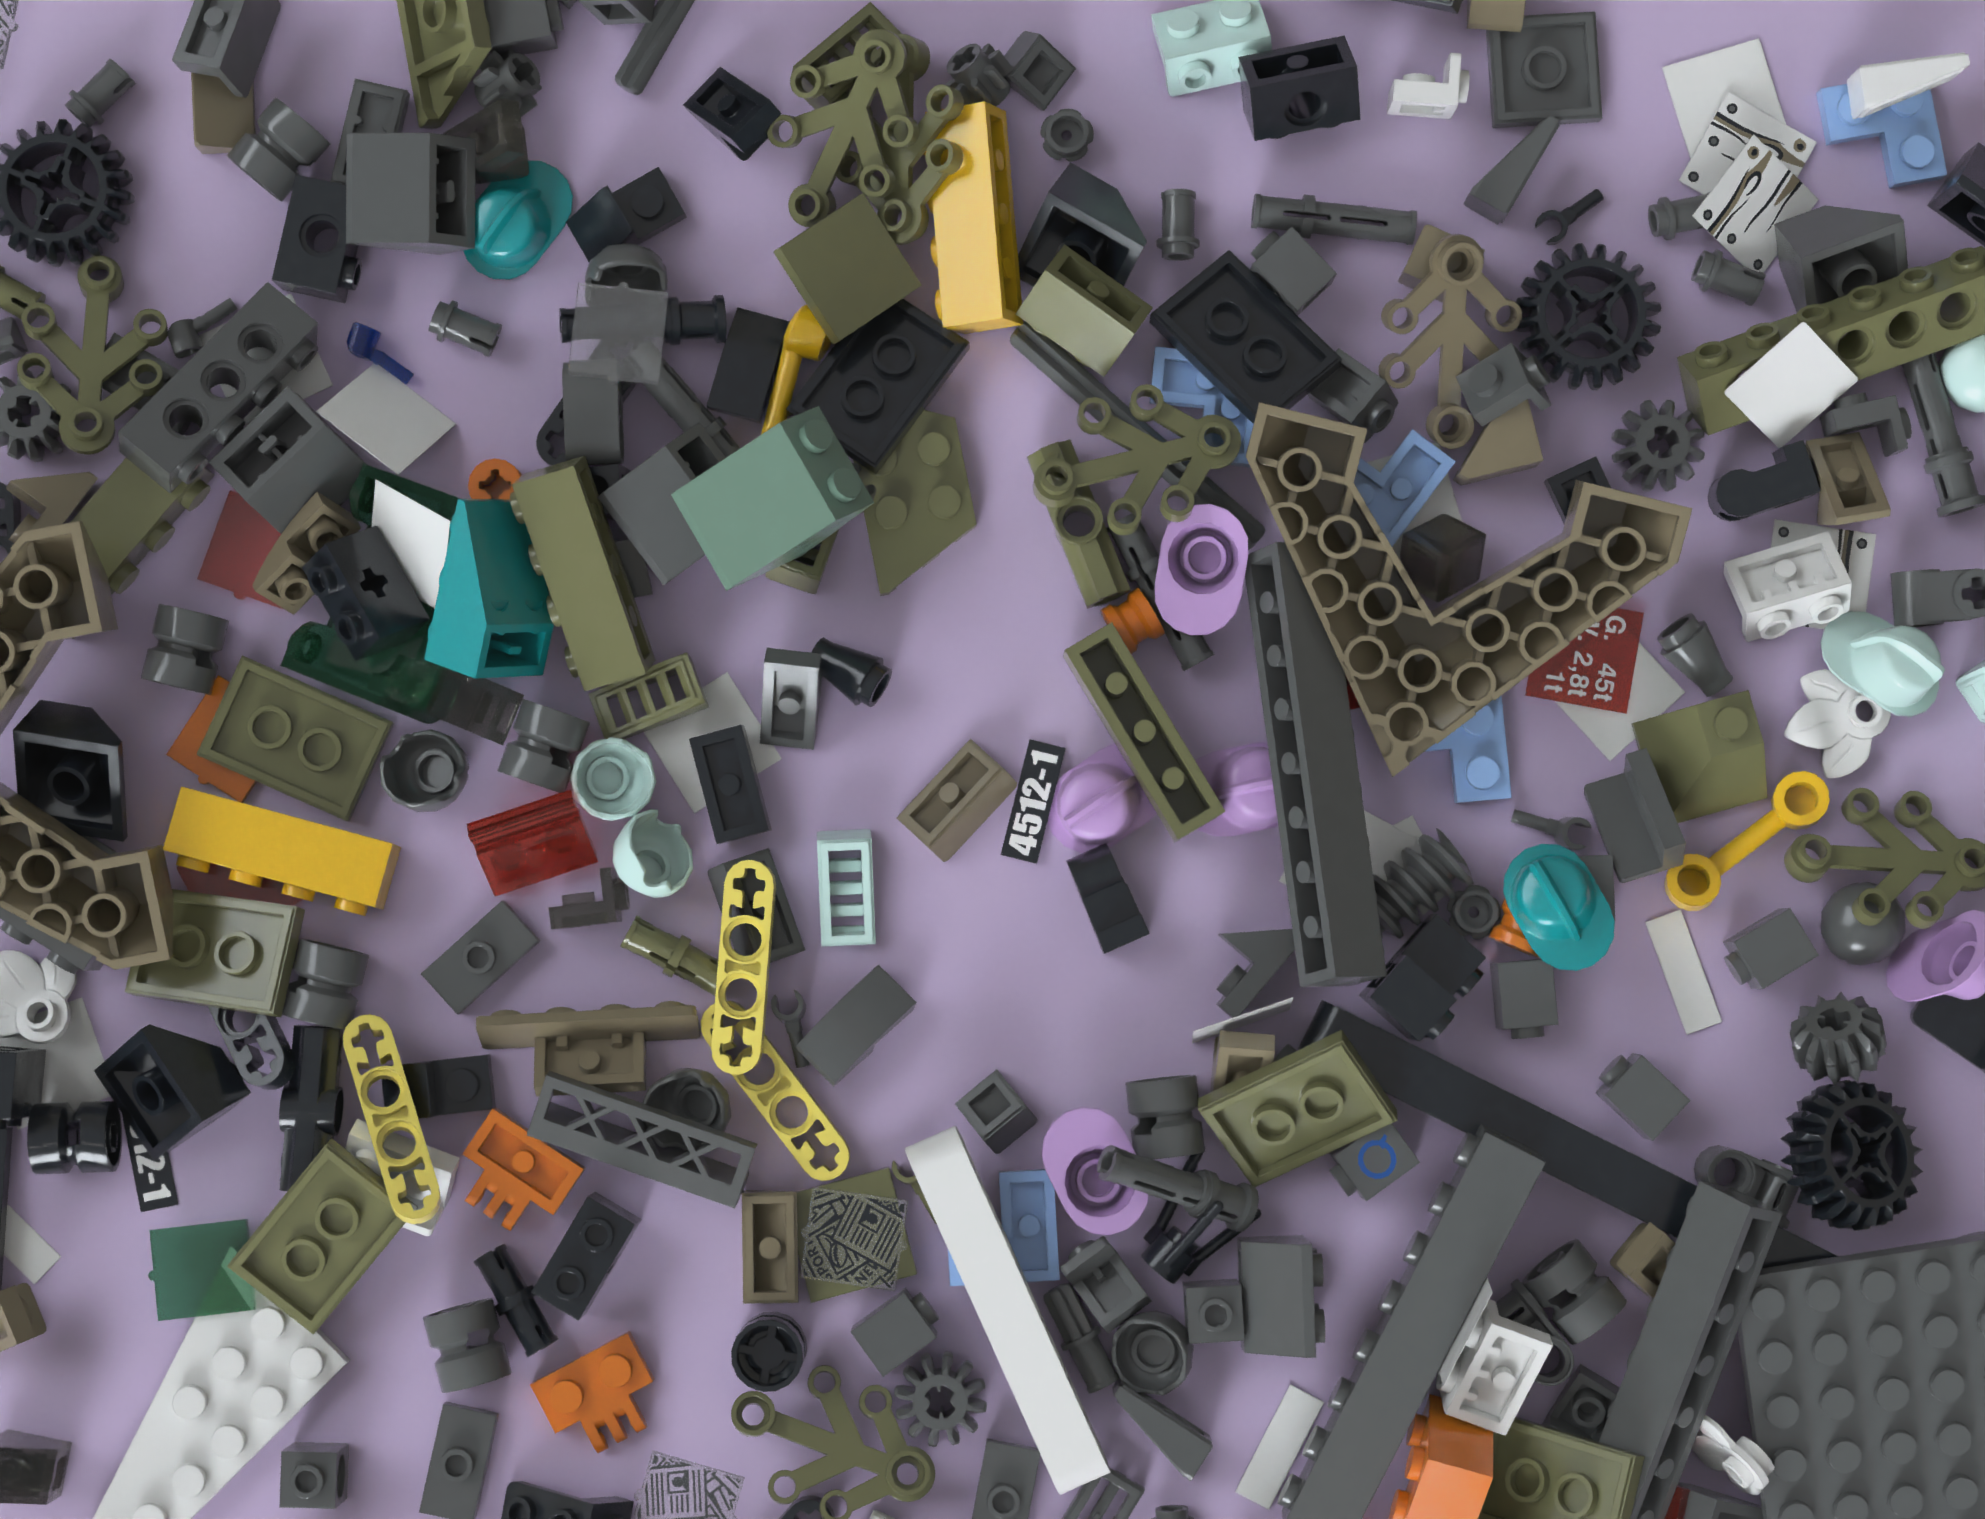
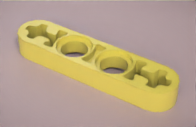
M755 860L740 861L733 865L728 871L724 882L711 1051L712 1058L717 1067L725 1073L732 1075L744 1074L755 1068L761 1060L764 1045L776 882L771 869L764 863ZM747 869H756V878L765 880L764 891L755 892L753 898V909L765 908L764 919L752 915L732 917L733 905L744 908L745 892L741 889H736L735 882L737 878L746 877ZM744 923L754 925L759 930L762 940L760 948L749 956L738 954L733 949L730 940L732 931ZM743 978L749 980L757 990L756 1002L748 1010L740 1011L734 1009L727 1001V987L736 979ZM724 1015L738 1020L751 1017L756 1018L755 1029L748 1026L743 1027V1044L752 1046V1055L742 1057L740 1065L732 1064L731 1055L722 1051L723 1044L733 1041L735 1025L723 1026Z
M728 1000V1003L734 1009L746 1010L741 1004ZM715 1003L708 1007L701 1019V1032L710 1047L712 1043ZM752 1017L740 1019L735 1025V1029L742 1038L743 1027L748 1026L755 1029L756 1022ZM764 1033L763 1053L767 1054L774 1063L775 1072L773 1077L765 1084H755L750 1082L745 1074L732 1076L803 1170L814 1179L820 1181L832 1180L840 1176L847 1168L850 1160L849 1146ZM732 1041L723 1044L722 1051L727 1054V1050L737 1046ZM752 1046L743 1049L736 1059L732 1060V1064L740 1065L742 1057L752 1054ZM787 1096H795L802 1099L808 1108L806 1121L795 1128L784 1126L777 1117L776 1109L778 1103ZM816 1119L825 1128L815 1133L819 1141L824 1146L835 1143L840 1150L834 1157L838 1166L832 1170L825 1164L818 1168L812 1164L811 1159L815 1156L816 1151L808 1140L799 1148L792 1139L806 1133L815 1123Z
M371 1014L360 1015L351 1020L345 1027L343 1046L391 1207L395 1215L403 1222L421 1224L432 1219L438 1212L441 1203L439 1185L392 1030L381 1017ZM370 1029L374 1037H384V1039L376 1043L381 1065L389 1060H392L394 1065L377 1066L360 1075L359 1069H370L365 1049L363 1047L354 1048L353 1044L361 1041V1031ZM380 1079L392 1080L400 1088L398 1099L388 1107L375 1106L368 1098L369 1088ZM403 1130L409 1132L416 1141L414 1151L404 1159L389 1157L383 1149L386 1137L394 1131ZM423 1163L425 1166L424 1170L415 1169L413 1172L419 1190H430L431 1195L423 1198L424 1207L422 1209L413 1210L410 1203L400 1204L399 1199L407 1196L403 1174L391 1179L390 1172L408 1171Z

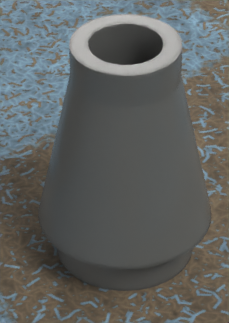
M1687 614L1676 620L1657 637L1658 642L1663 647L1660 654L1694 682L1706 697L1718 693L1733 680V676L1727 670L1706 622H1699L1693 614Z

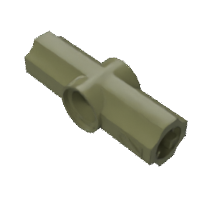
M1070 439L1055 442L1027 456L1034 476L1037 468L1043 462L1050 459H1061L1070 465L1080 463ZM1052 472L1046 476L1047 481L1053 486H1062L1066 483V478L1059 472ZM1089 485L1077 488L1074 498L1065 506L1058 508L1046 506L1055 528L1056 538L1064 550L1087 609L1104 605L1131 592L1103 522L1102 510L1095 502ZM1075 512L1086 513L1094 521V527L1085 536H1073L1063 526L1067 516Z

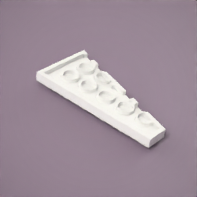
M237 1244L231 1245L93 1519H192L350 1361L320 1328L313 1335L227 1267L241 1249Z

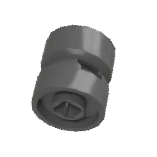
M274 98L257 120L260 132L257 135L245 133L226 156L261 187L282 202L292 191L296 174L300 175L297 167L299 165L311 166L328 148L330 143L296 112L279 99Z
M159 604L152 629V634L158 639V644L147 650L141 679L211 695L218 670V665L212 660V655L223 649L229 621L192 610Z
M523 699L513 725L514 730L519 736L516 741L507 743L497 771L564 795L573 768V764L569 760L570 753L581 750L590 722Z
M299 939L292 967L299 976L297 981L288 985L282 1015L313 1024L345 1030V1027L354 1018L358 1002L351 994L352 988L362 985L369 955L331 944Z
M1196 1075L1159 1077L1125 1083L1128 1111L1138 1118V1123L1131 1129L1132 1146L1136 1155L1150 1159H1164L1205 1152L1202 1121L1194 1118L1192 1115V1111L1198 1107L1199 1098Z
M1578 1239L1569 1241L1549 1254L1522 1281V1284L1542 1308H1553L1552 1322L1572 1345L1580 1343L1603 1328L1624 1308L1627 1302L1609 1277L1596 1276L1597 1262Z
M493 1298L465 1303L423 1317L430 1347L440 1350L441 1356L434 1364L442 1393L471 1388L503 1378L512 1373L505 1344L494 1339V1334L500 1328Z

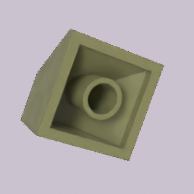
M1749 690L1631 724L1638 750L1647 748L1677 823L1768 798L1764 741Z

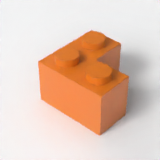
M1429 1394L1423 1414L1416 1413L1408 1428L1406 1445L1412 1446L1406 1463L1405 1478L1409 1479L1405 1491L1396 1490L1390 1508L1389 1519H1478L1493 1480V1431L1446 1415L1441 1397Z

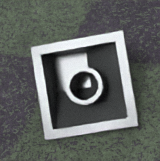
M1825 205L1774 224L1779 267L1796 312L1811 304H1823L1848 295L1851 290L1859 286L1875 285L1892 279L1908 269L1904 220L1900 215Z

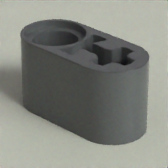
M619 360L564 362L562 387L566 461L585 456L588 465L623 464V396Z

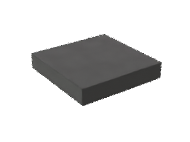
M1595 12L1524 15L1521 32L1486 30L1492 128L1537 126L1549 116L1559 120L1558 124L1600 122L1602 119Z

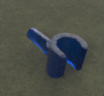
M358 322L353 323L346 340L351 354L358 358L372 361L407 385L414 376V373L385 352L376 349L381 332Z

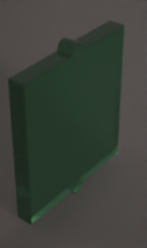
M248 1219L149 1230L153 1270L149 1272L148 1278L154 1281L158 1321L256 1310L254 1288L227 1267L250 1238Z

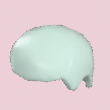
M1984 334L1946 348L1939 361L1940 375L1949 399L1957 407L1975 413L1985 412Z
M613 737L593 741L576 756L569 777L576 802L592 816L608 821L629 818L637 814L650 802L657 782L649 755L632 743Z
M649 809L635 814L619 833L613 844V864L619 878L633 890L653 898L668 897L684 887L693 871L692 849L683 835H681L682 830L679 824L663 823L657 819L658 810Z

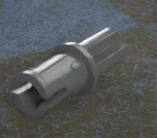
M1064 1283L1049 1290L1043 1295V1300L1064 1340L1060 1346L1063 1351L1069 1350L1087 1386L1088 1393L1099 1391L1117 1381L1119 1376L1098 1337L1101 1329L1099 1326H1092L1073 1286L1070 1283Z

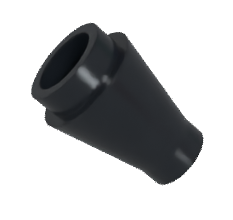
M824 637L817 642L811 652L821 654L820 674L854 705H859L862 702L869 707L874 706L883 695L891 679L892 669L883 665V658L833 643Z

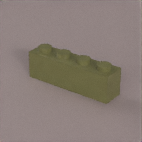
M581 456L523 474L512 484L514 492L510 494L511 507L517 521L520 524H526L532 541V544H529L528 547L530 561L538 576L544 575L550 592L546 599L548 612L553 624L556 627L562 626L568 644L564 651L565 660L571 675L574 678L579 677L584 691L646 674L656 659L602 503L598 498L599 494L586 457Z
M125 458L71 522L82 521L107 574L111 595L114 592L121 594L135 581L140 572V569L136 567L150 550L155 553L167 544L175 532L172 524L185 509L188 511L194 510L207 497L211 489L208 482L215 475L208 468L205 467L203 472L192 483L187 485L182 481L169 493L129 459Z
M1109 623L1065 649L1063 658L1174 843L1221 816L1225 809L1113 623Z

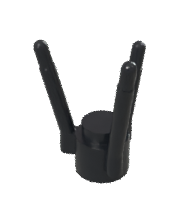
M1203 1153L1190 1155L1182 1170L1194 1173ZM1167 1200L1155 1224L1143 1237L1150 1245L1141 1254V1257L1159 1275L1172 1284H1175L1183 1273L1190 1277L1203 1261L1241 1233L1226 1228L1197 1250L1198 1245L1195 1243V1240L1223 1210L1224 1205L1221 1201H1215L1186 1233L1176 1226H1173L1167 1233L1165 1230L1178 1206V1203ZM1257 1209L1252 1223L1260 1218L1262 1214L1260 1209Z

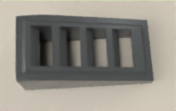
M1552 116L1542 120L1471 189L1463 204L1497 225L1503 223L1559 128V120Z
M1118 1379L1112 1387L1117 1402L1182 1476L1187 1477L1191 1481L1213 1448L1210 1435L1148 1394L1138 1393Z

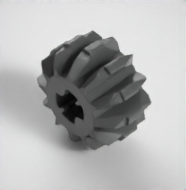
M27 369L25 375L35 378L32 372ZM18 375L17 385L9 378L1 377L0 387L4 393L0 397V447L8 445L7 455L16 460H19L27 452L29 458L35 462L43 460L45 446L55 454L62 453L63 446L57 439L60 435L59 422L61 416L37 391L24 387ZM60 384L65 390H67L71 394V389L68 386H66L65 384ZM31 405L40 409V414L31 417L30 426L22 422V416L31 414Z
M1651 400L1644 401L1640 404V416L1628 410L1621 417L1628 430L1617 429L1612 433L1611 439L1626 446V448L1612 455L1613 462L1621 463L1629 460L1632 466L1622 475L1623 479L1628 482L1639 473L1643 474L1641 489L1646 492L1654 488L1657 478L1661 487L1666 492L1676 487V476L1685 481L1690 480L1695 475V472L1688 462H1700L1705 456V452L1700 448L1690 445V443H1694L1704 437L1703 429L1687 430L1685 424L1691 421L1694 416L1690 410H1686L1678 418L1673 417L1675 403L1672 400H1666L1660 407L1659 413ZM1655 434H1658L1657 441L1664 438L1669 445V449L1661 454V458L1658 457V450L1651 453L1647 447V443L1655 437Z
M1840 992L1834 1000L1827 1001L1818 995L1816 1006H1800L1798 1019L1791 1022L1790 1037L1794 1059L1799 1064L1800 1069H1807V1072L1810 1073L1814 1081L1828 1076L1833 1084L1836 1085L1842 1077L1850 1076L1858 1082L1861 1070L1877 1071L1879 1057L1886 1055L1887 1041L1882 1017L1878 1014L1877 1008L1869 1007L1866 1004L1863 996L1848 1001L1843 993Z
M944 1352L942 1368L936 1369L931 1355L925 1353L921 1356V1363L925 1374L922 1375L910 1365H907L903 1370L905 1378L915 1387L907 1385H897L895 1387L894 1396L899 1399L912 1401L896 1409V1417L900 1420L916 1415L917 1418L908 1429V1435L915 1438L925 1426L930 1428L928 1435L929 1446H937L939 1430H946L948 1440L952 1445L959 1444L960 1435L956 1427L958 1423L972 1433L978 1429V1423L966 1411L975 1413L986 1412V1401L968 1397L985 1389L984 1379L978 1378L965 1383L964 1380L973 1369V1363L966 1360L956 1372L952 1371V1352ZM941 1386H945L952 1390L950 1403L953 1407L944 1411V1407L941 1405L940 1412L935 1411L929 1407L931 1395L928 1391L933 1387H937V1391L941 1392Z

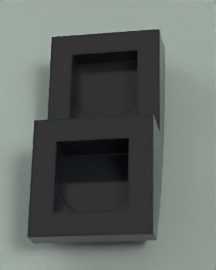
M737 308L706 406L708 410L761 423L772 379L777 372L783 348L784 334L790 321Z

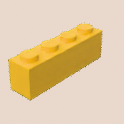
M985 101L967 104L963 106L961 114L956 119L948 121L935 138V140L945 139L958 144L963 151L962 165L957 172L947 176L927 202L934 216L935 236L931 239L930 249L933 262L938 268L940 288L935 294L936 312L942 321L943 328L962 334L1020 326L1024 322L1023 319L1016 315V312L1022 305L1006 111ZM948 149L943 151L941 155V165L947 161Z
M181 786L163 850L178 854L176 865L208 874L210 864L212 863L230 868L229 880L259 888L263 878L284 883L281 894L313 902L316 892L337 897L334 908L366 916L368 906L384 909L401 847L393 843Z

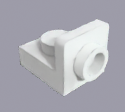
M1461 53L1449 54L1444 65L1443 83L1435 82L1434 76L1422 73L1406 74L1403 76V80L1394 79L1388 93L1387 114L1451 119L1458 107V103H1466L1469 91L1470 74L1469 70H1461Z

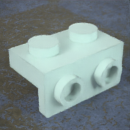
M1213 0L1151 14L1153 32L1165 69L1166 87L1169 95L1172 97L1241 82L1238 57L1272 50L1271 34L1259 0Z

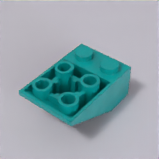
M458 499L456 510L450 523L451 533L444 567L439 576V591L433 619L428 628V643L424 660L475 679L543 675L554 624L547 608L546 599L549 595V590L544 575L538 576L530 561L528 547L529 544H532L526 524H520L517 521L510 500Z

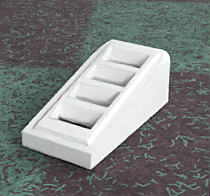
M1962 52L1861 65L1847 79L1852 118H1863L1951 81L1970 65L1969 54Z

